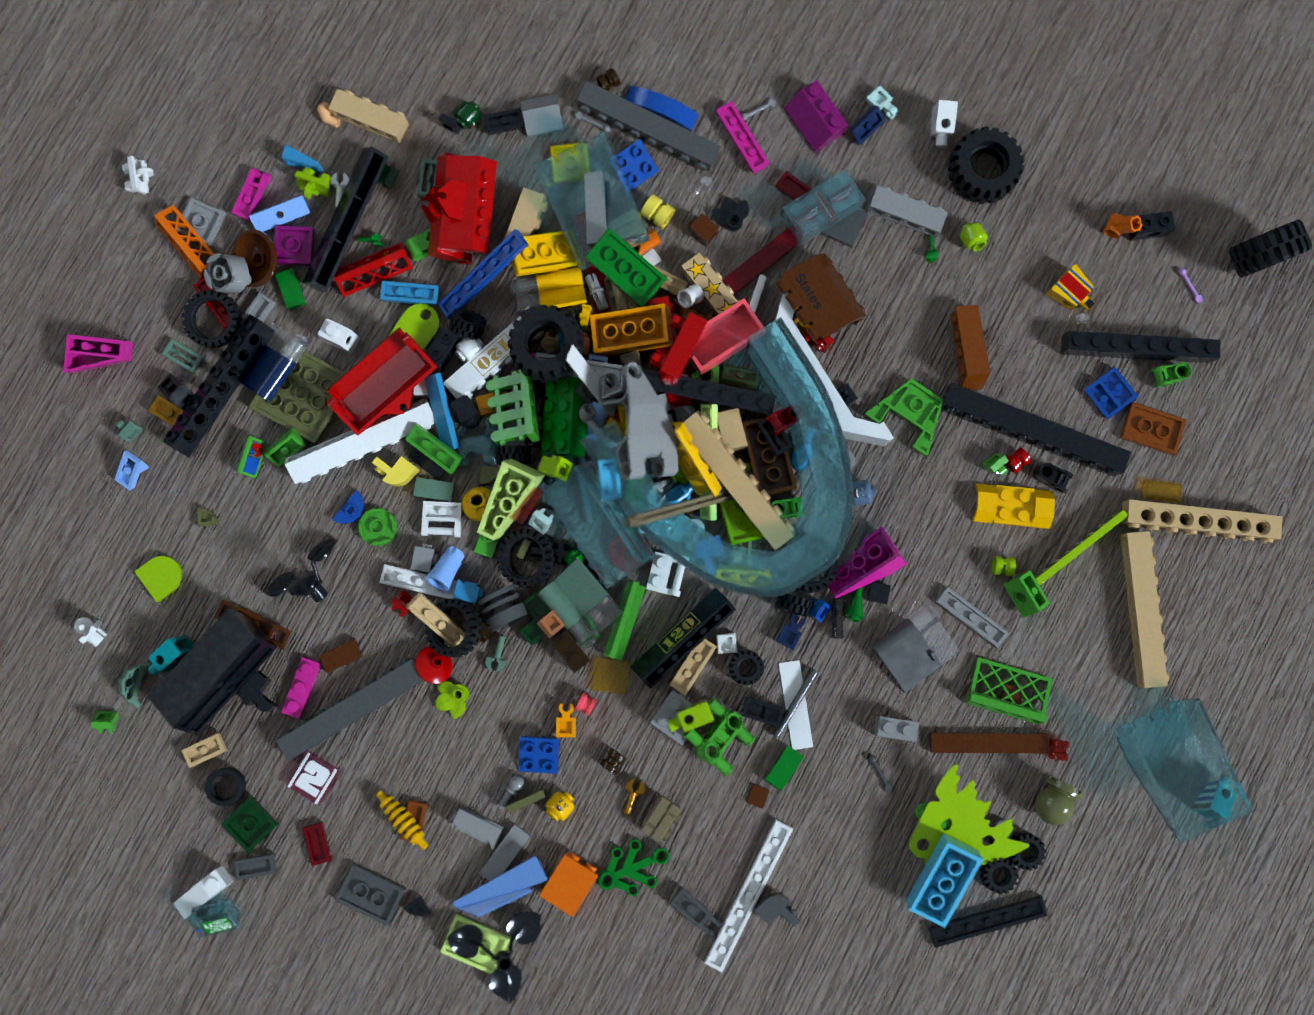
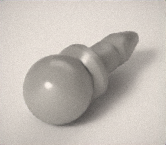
M513 776L509 780V786L505 787L507 791L500 800L499 809L506 806L513 795L517 796V791L523 789L524 780L522 777Z

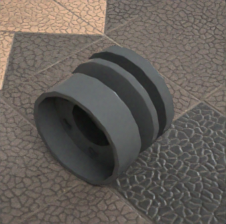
M514 584L497 588L487 593L477 602L479 607L489 605L482 610V613L492 612L493 614L486 620L491 632L502 629L528 615L523 603L515 605L513 603L519 597V593L509 595L516 590Z

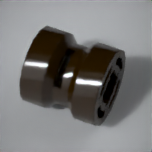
M613 68L608 69L604 75L600 74L595 77L598 86L607 91H610L611 87H617L621 84Z
M610 748L607 759H603L600 765L616 775L619 771L618 766L624 764L626 758L615 749Z

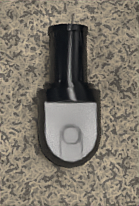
M540 380L533 382L537 415L542 416L545 400L548 397H545L546 383H541Z

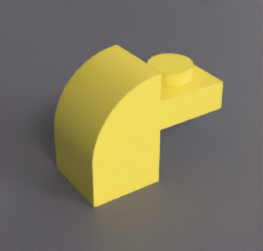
M402 456L392 468L378 457L372 462L376 465L375 470L382 476L387 474L383 481L391 486H404L419 472L417 467Z

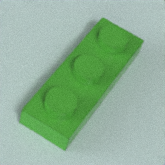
M419 424L413 426L405 439L450 474L454 473L463 459L462 456Z

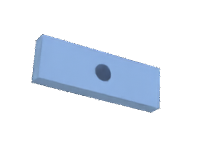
M299 195L251 214L249 217L255 230L264 232L274 228L275 225L279 226L310 213V210L303 195ZM282 211L284 215L278 216L277 212Z

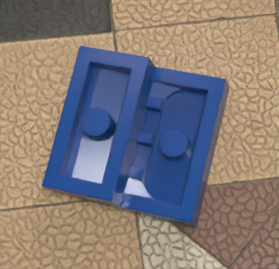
M1113 367L1084 389L1107 420L1139 397L1116 367Z

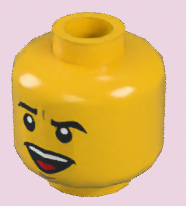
M566 791L564 793L555 792L546 802L547 810L545 812L555 821H564L575 808L572 802L574 798Z

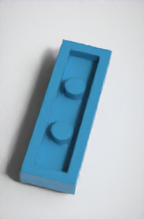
M382 281L381 301L438 306V285Z

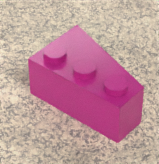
M67 334L63 373L74 374L132 361L133 342Z

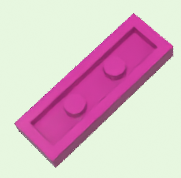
M301 657L281 713L298 719L302 718L322 663Z

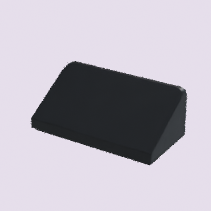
M414 448L409 458L438 481L445 474L446 470L417 448Z

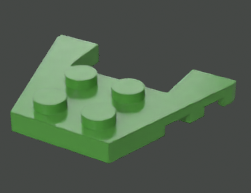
M910 379L867 411L864 416L874 423L880 424L890 409L922 431L911 448L927 457L943 399L914 379Z

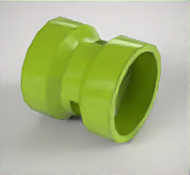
M1001 556L993 557V575L1005 574L1006 576H1014L1016 570V560L1014 557H1007L1006 559Z

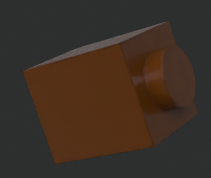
M703 213L699 217L695 216L689 223V233L705 247L718 234L719 227Z

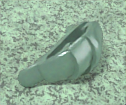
M152 662L132 666L126 669L122 677L118 679L119 694L136 709L141 706L138 700V692L142 684V678L148 670L147 667Z

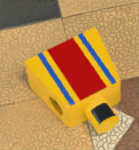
M1076 264L1046 293L1047 296L1069 310H1073L1079 304L1088 311L1095 304L1087 296L1094 287Z

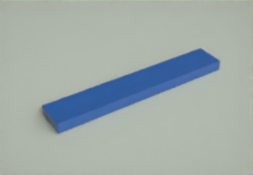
M514 229L438 303L447 319H451L453 311L462 309L528 246L519 230Z

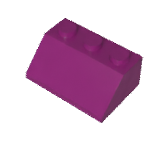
M818 80L801 89L784 106L785 111L814 153L845 134L847 130V122Z

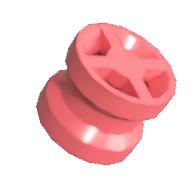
M583 692L575 710L583 711L589 717L597 699L590 698Z

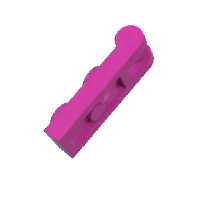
M251 168L231 213L234 216L251 222L249 215L255 213L266 186L271 181V174L261 173L259 169ZM256 179L260 180L258 184L255 183Z

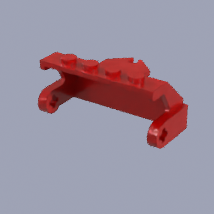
M447 152L437 157L435 187H432L430 192L421 199L429 203L428 207L425 205L421 206L431 224L428 256L469 265L472 264L473 255L467 253L468 251L483 255L489 253L497 161L482 156L453 155Z
M399 327L327 389L332 397L326 402L348 427L359 436L383 414H404L400 407L401 404H406L407 409H410L411 399L413 398L412 389L433 372L437 365L418 343Z

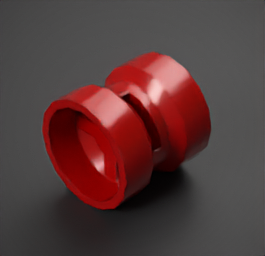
M1021 447L1015 450L1013 455L1006 457L1008 459L1006 466L1014 474L1019 472L1022 466H1027L1031 463L1030 456Z

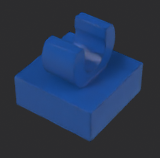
M812 598L811 601L815 605L810 609L809 615L817 622L822 623L831 607L821 598L818 601Z

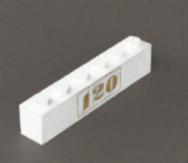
M530 309L525 311L526 314L531 312ZM513 323L443 382V385L456 399L463 395H468L471 398L473 396L472 393L476 389H482L491 376L498 375L505 364L509 365L513 362L509 353L510 348L508 347V340L511 339L509 331L515 328ZM544 330L538 332L533 337L531 342L534 339L538 340L539 338H541L544 334Z

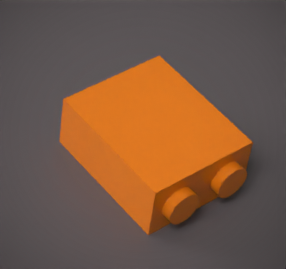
M565 852L539 896L573 917L597 879L599 872L596 871L597 867L589 862L585 864L580 861L581 857L574 852H570V854Z

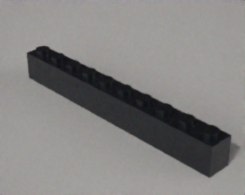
M953 383L947 386L941 408L948 414L955 415L956 413L961 415L962 419L972 422L974 420L979 422V425L984 428H995L1000 434L1013 435L1016 440L1031 442L1036 448H1047L1051 450L1052 454L1069 457L1070 461L1076 463L1081 461L1086 463L1087 467L1098 470L1099 468L1104 470V473L1109 476L1115 477L1125 471L1131 451Z

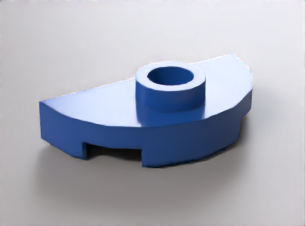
M358 490L352 494L334 516L333 521L339 524H348L355 522L361 517L364 511L363 496Z

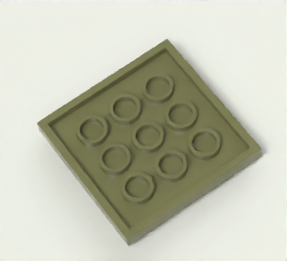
M287 342L281 354L296 363L295 367L272 402L256 394L249 408L289 430L293 427L300 436L317 445L335 414L326 402L332 397L327 389L346 373Z

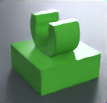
M995 453L982 463V466L986 471L1003 476L1008 472L1004 466L1008 459L1003 454Z
M98 711L91 721L92 728L97 729L98 733H102L104 729H109V734H112L115 729V723L119 718L118 711Z

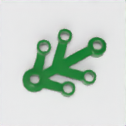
M634 838L630 841V849L623 868L615 871L618 860L623 856V849L616 846L612 849V858L608 868L601 871L598 875V885L604 890H610L615 887L628 892L630 896H636L639 893L637 884H627L618 880L626 876L646 884L648 888H654L657 885L655 876H646L636 871L653 863L665 864L669 860V852L666 848L659 847L654 851L653 855L633 863L637 851L641 848V841ZM634 841L639 843L638 848L632 847ZM617 849L620 850L621 855L615 856L614 851ZM659 852L665 853V857L662 859L657 855ZM605 876L611 878L609 883L604 882L603 878ZM649 878H653L655 880V883L653 885H649L647 883ZM635 886L637 891L631 893L629 891L630 887Z

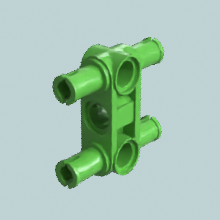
M712 698L708 701L711 712L717 717V721L705 737L702 738L694 729L685 732L683 736L695 746V752L701 761H706L711 766L714 765L724 776H727L732 772L733 766L722 757V753L735 736L746 747L754 742L755 737L744 728L740 714L732 712L728 708L725 709L716 698ZM707 748L710 750V755L707 754Z

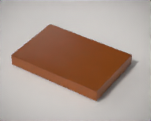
M1131 402L1120 439L1175 456L1187 419Z

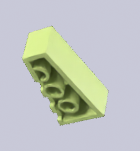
M513 459L502 461L477 533L492 540L503 537L546 474Z

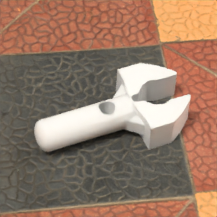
M337 172L330 179V185L336 188V208L349 181L345 173H343L341 184L338 183L339 175Z

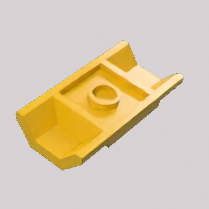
M683 422L671 423L677 439L678 465L695 493L700 495L710 490L713 497H716L722 486L713 471H708V465L698 455L699 451L691 443L693 438Z
M976 484L977 503L973 522L1050 529L1054 519L1055 497L1052 491Z

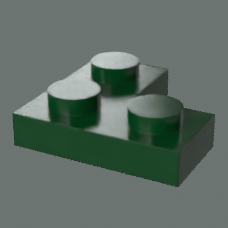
M537 591L523 602L525 608L534 619L523 627L520 633L531 646L546 635L537 623L551 612L537 595Z

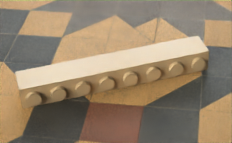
M697 411L683 422L693 438L691 443L697 447L700 456L774 550L778 549L794 537L795 528L789 520L785 521L781 516L783 514L781 509L777 505L773 506L769 501L771 499L770 495L766 490H761L757 484L759 482L753 474L749 475L745 470L747 467L740 458L737 460L733 455V448L721 440V433L717 428L713 429L710 426V419L704 412L700 413Z
M1150 531L1121 534L1138 688L1168 686L1169 673L1165 665L1167 655L1163 648L1165 636L1161 631L1162 614L1159 612L1160 596L1156 588L1158 577L1154 570L1156 559L1152 553L1153 537L1150 536Z

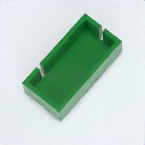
M558 378L559 382L555 383L548 380L545 397H548V400H545L541 455L545 456L546 453L563 458L585 457L587 424L583 423L579 416V410L585 402L575 392L581 378Z

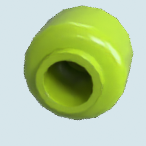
M967 223L962 227L960 240L966 249L979 251L985 247L988 235L981 224Z

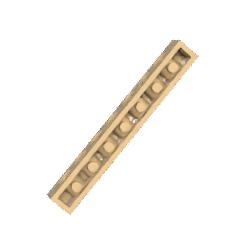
M1131 499L1123 501L1122 510H1125L1128 515L1121 521V524L1128 525V528L1140 529V526L1147 527V530L1159 531V528L1166 529L1168 533H1178V530L1185 531L1186 535H1197V533H1204L1205 537L1223 535V539L1242 537V541L1261 539V543H1273L1274 540L1281 539L1283 516ZM1142 511L1147 514L1146 520L1141 516ZM1161 514H1164L1166 517L1165 523L1160 518ZM1180 516H1183L1185 519L1184 525L1180 522ZM1199 518H1202L1204 521L1203 527L1199 524ZM1218 520L1223 524L1222 529L1218 526ZM1238 522H1239V523L1241 524V526H1242L1241 531L1237 528V523H1238ZM1257 524L1260 526V533L1256 530Z

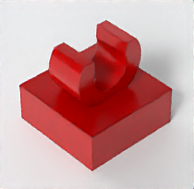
M403 590L391 601L393 604L392 610L394 611L398 608L402 611L400 616L403 617L410 612L406 605L413 597Z

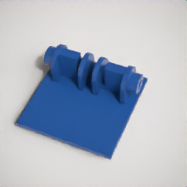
M640 139L609 160L611 168L618 173L629 192L659 172L658 167Z
M520 736L519 772L558 774L560 739L556 737L545 738V736Z

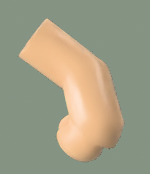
M326 102L319 104L317 111L321 121L338 128L341 120L330 115L329 104Z

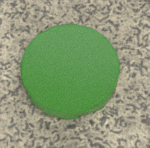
M372 508L366 511L359 520L358 532L366 543L373 546H383L395 537L397 522L389 511L382 508Z

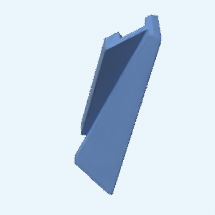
M534 856L453 902V906L460 911L462 910L479 918L531 893V886L546 882L548 878L541 861Z

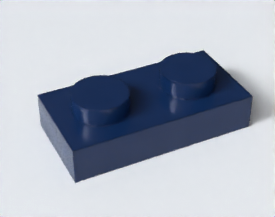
M873 105L848 130L855 144L861 145L886 120L879 106Z

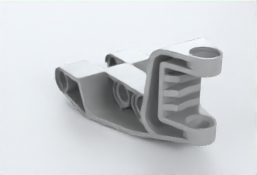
M635 362L624 365L621 370V383H619L618 378L613 373L603 375L599 379V405H623L627 419L626 435L616 450L622 478L624 480L642 479L645 475L646 458H650L654 476H675L678 472L676 434L662 402L640 366ZM629 367L634 370V377L629 374ZM606 378L611 380V387L606 384Z

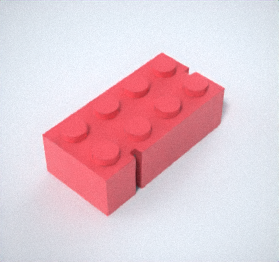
M745 298L707 322L690 357L692 365L700 376L745 348L747 343L751 344L764 336L766 329Z

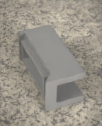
M464 807L459 808V810L455 809L450 819L453 821L452 828L456 826L455 829L486 844L490 843L492 850L504 828Z

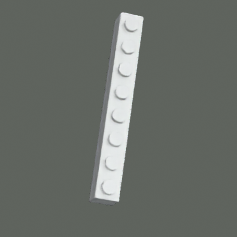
M427 397L410 404V409H407L406 406L401 408L404 414H387L378 418L359 436L350 430L285 458L284 465L294 483H306L311 480V477L316 475L322 476L334 467H343L352 459L359 460L368 452L375 453L381 450L382 446L396 444L401 438L408 436L415 424L421 425L426 430L434 427L435 419Z

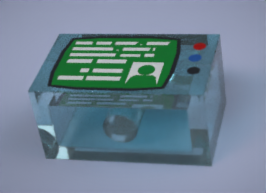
M232 898L192 907L191 926L199 937L239 928L240 910Z

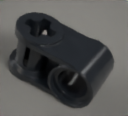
M1051 463L1038 465L1033 470V476L1037 481L1061 493H1066V486L1074 476L1071 472ZM1042 468L1047 470L1048 474L1046 477L1042 474Z

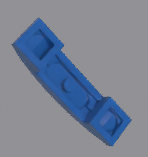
M631 86L625 98L654 114L674 121L675 124L691 132L699 116L698 113L684 104L663 94L641 87Z

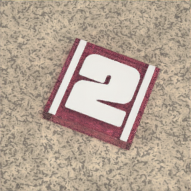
M306 751L285 786L315 804L321 805L341 770L313 753Z

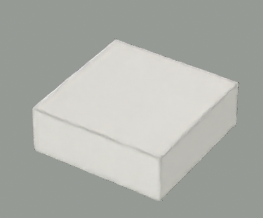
M735 633L716 635L718 654L737 652Z

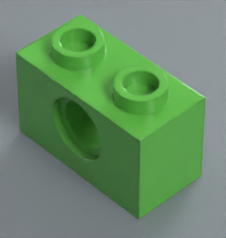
M1031 570L1016 575L1003 584L1023 618L1040 612L1050 604Z

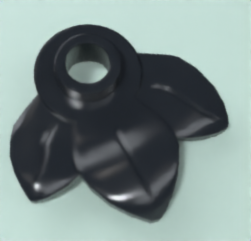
M725 196L721 203V209L712 210L713 217L716 222L724 224L729 231H738L743 225V220L749 214L748 202L743 200L736 204L731 198ZM734 220L737 224L731 225L730 221Z

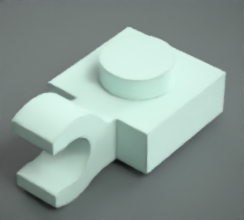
M881 86L876 88L866 98V102L869 105L879 106L880 110H883L890 120L897 115L898 109L891 104L893 98Z

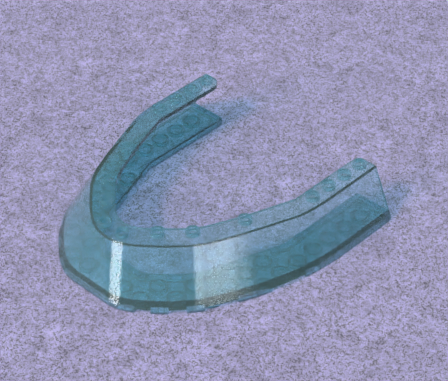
M781 317L749 336L747 340L750 343L748 355L773 394L776 395V399L782 408L791 406L798 420L796 424L789 428L801 484V502L794 527V537L780 550L761 551L728 544L698 526L684 514H678L638 526L669 556L701 578L730 591L762 597L787 594L828 569L838 559L843 550L850 530L854 508L850 458L846 440L833 407L834 405L814 367ZM613 420L580 442L598 469L597 460L617 458L616 450L624 439V435ZM619 469L622 499L617 500L629 516L671 505L662 497L646 470L642 479L624 480Z

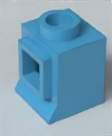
M458 579L453 598L478 604L477 602L484 597L485 589L479 587L480 584L468 581L463 582Z

